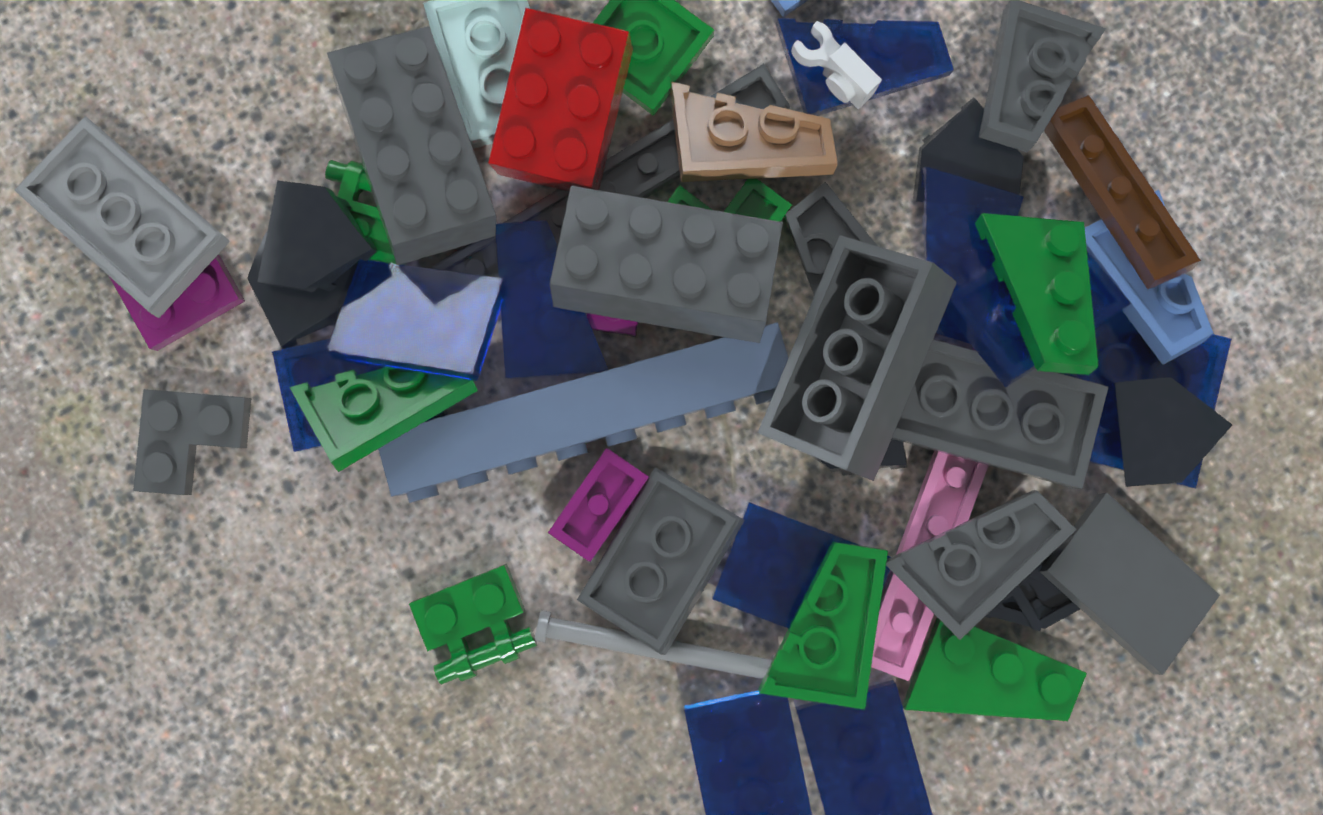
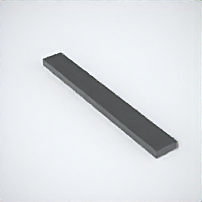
M764 64L718 91V93L735 96V103L760 109H765L769 105L790 109V104ZM717 92L710 97L716 98ZM673 119L608 158L599 190L647 198L680 178ZM557 189L498 225L495 237L468 244L418 274L446 319L453 317L556 254L569 191Z

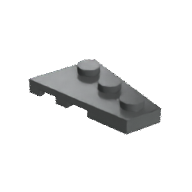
M1010 0L1002 13L979 137L1028 152L1037 143L1062 102L1064 94L1073 79L1079 74L1087 61V56L1099 41L1106 28L1020 0Z
M826 182L785 214V220L814 296L840 235L877 246Z
M1032 490L888 558L886 566L960 640L1077 529L1037 490Z

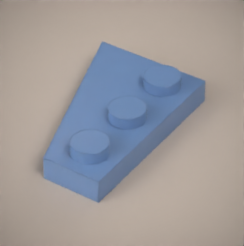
M1155 191L1156 195L1159 197L1163 205H1165L1160 194V191ZM1102 219L1085 227L1088 266L1163 365L1202 344L1213 334L1191 276L1184 273L1151 289H1147Z

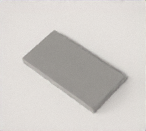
M86 116L15 189L24 200L138 303L158 318L230 242Z

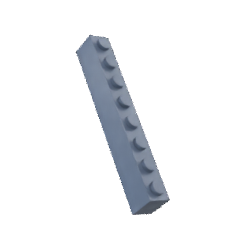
M776 322L765 326L760 343L723 337L426 421L378 449L391 497L407 494L409 503L439 495L437 485L454 480L457 481L458 488L462 489L489 481L486 471L506 466L508 475L538 467L536 457L556 452L558 461L588 453L585 443L605 438L608 447L637 439L635 429L655 424L657 433L687 425L684 416L704 410L706 418L709 419L736 411L734 401L754 396L756 405L770 402L788 361L779 323Z

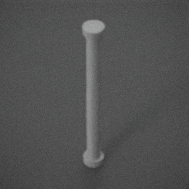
M543 610L540 612L535 634V641L545 643L547 638L759 679L764 678L775 656L772 655L771 659L677 641L673 642L666 655H661L625 631L552 618L551 612Z

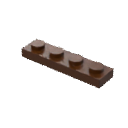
M1087 95L1058 107L1044 132L1146 288L1151 289L1193 270L1201 261L1091 97Z

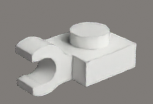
M817 21L812 26L810 33L819 41L820 48L809 50L802 42L797 40L793 44L792 55L797 62L804 66L823 67V75L827 78L826 84L830 91L840 101L844 103L850 101L859 110L874 95L882 79L846 43L840 46L833 38L830 29L825 24Z

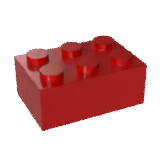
M525 8L488 164L498 175L569 192L571 186L594 190L600 189L633 51L629 31Z

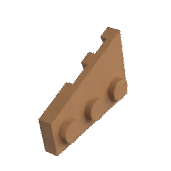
M672 82L670 96L681 182L834 175L838 162L830 119L769 105L765 109L735 103V96L717 92L716 98L689 92L690 86Z

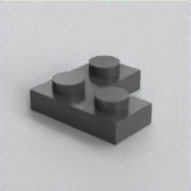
M143 389L133 491L192 495L196 446L247 448L252 398Z

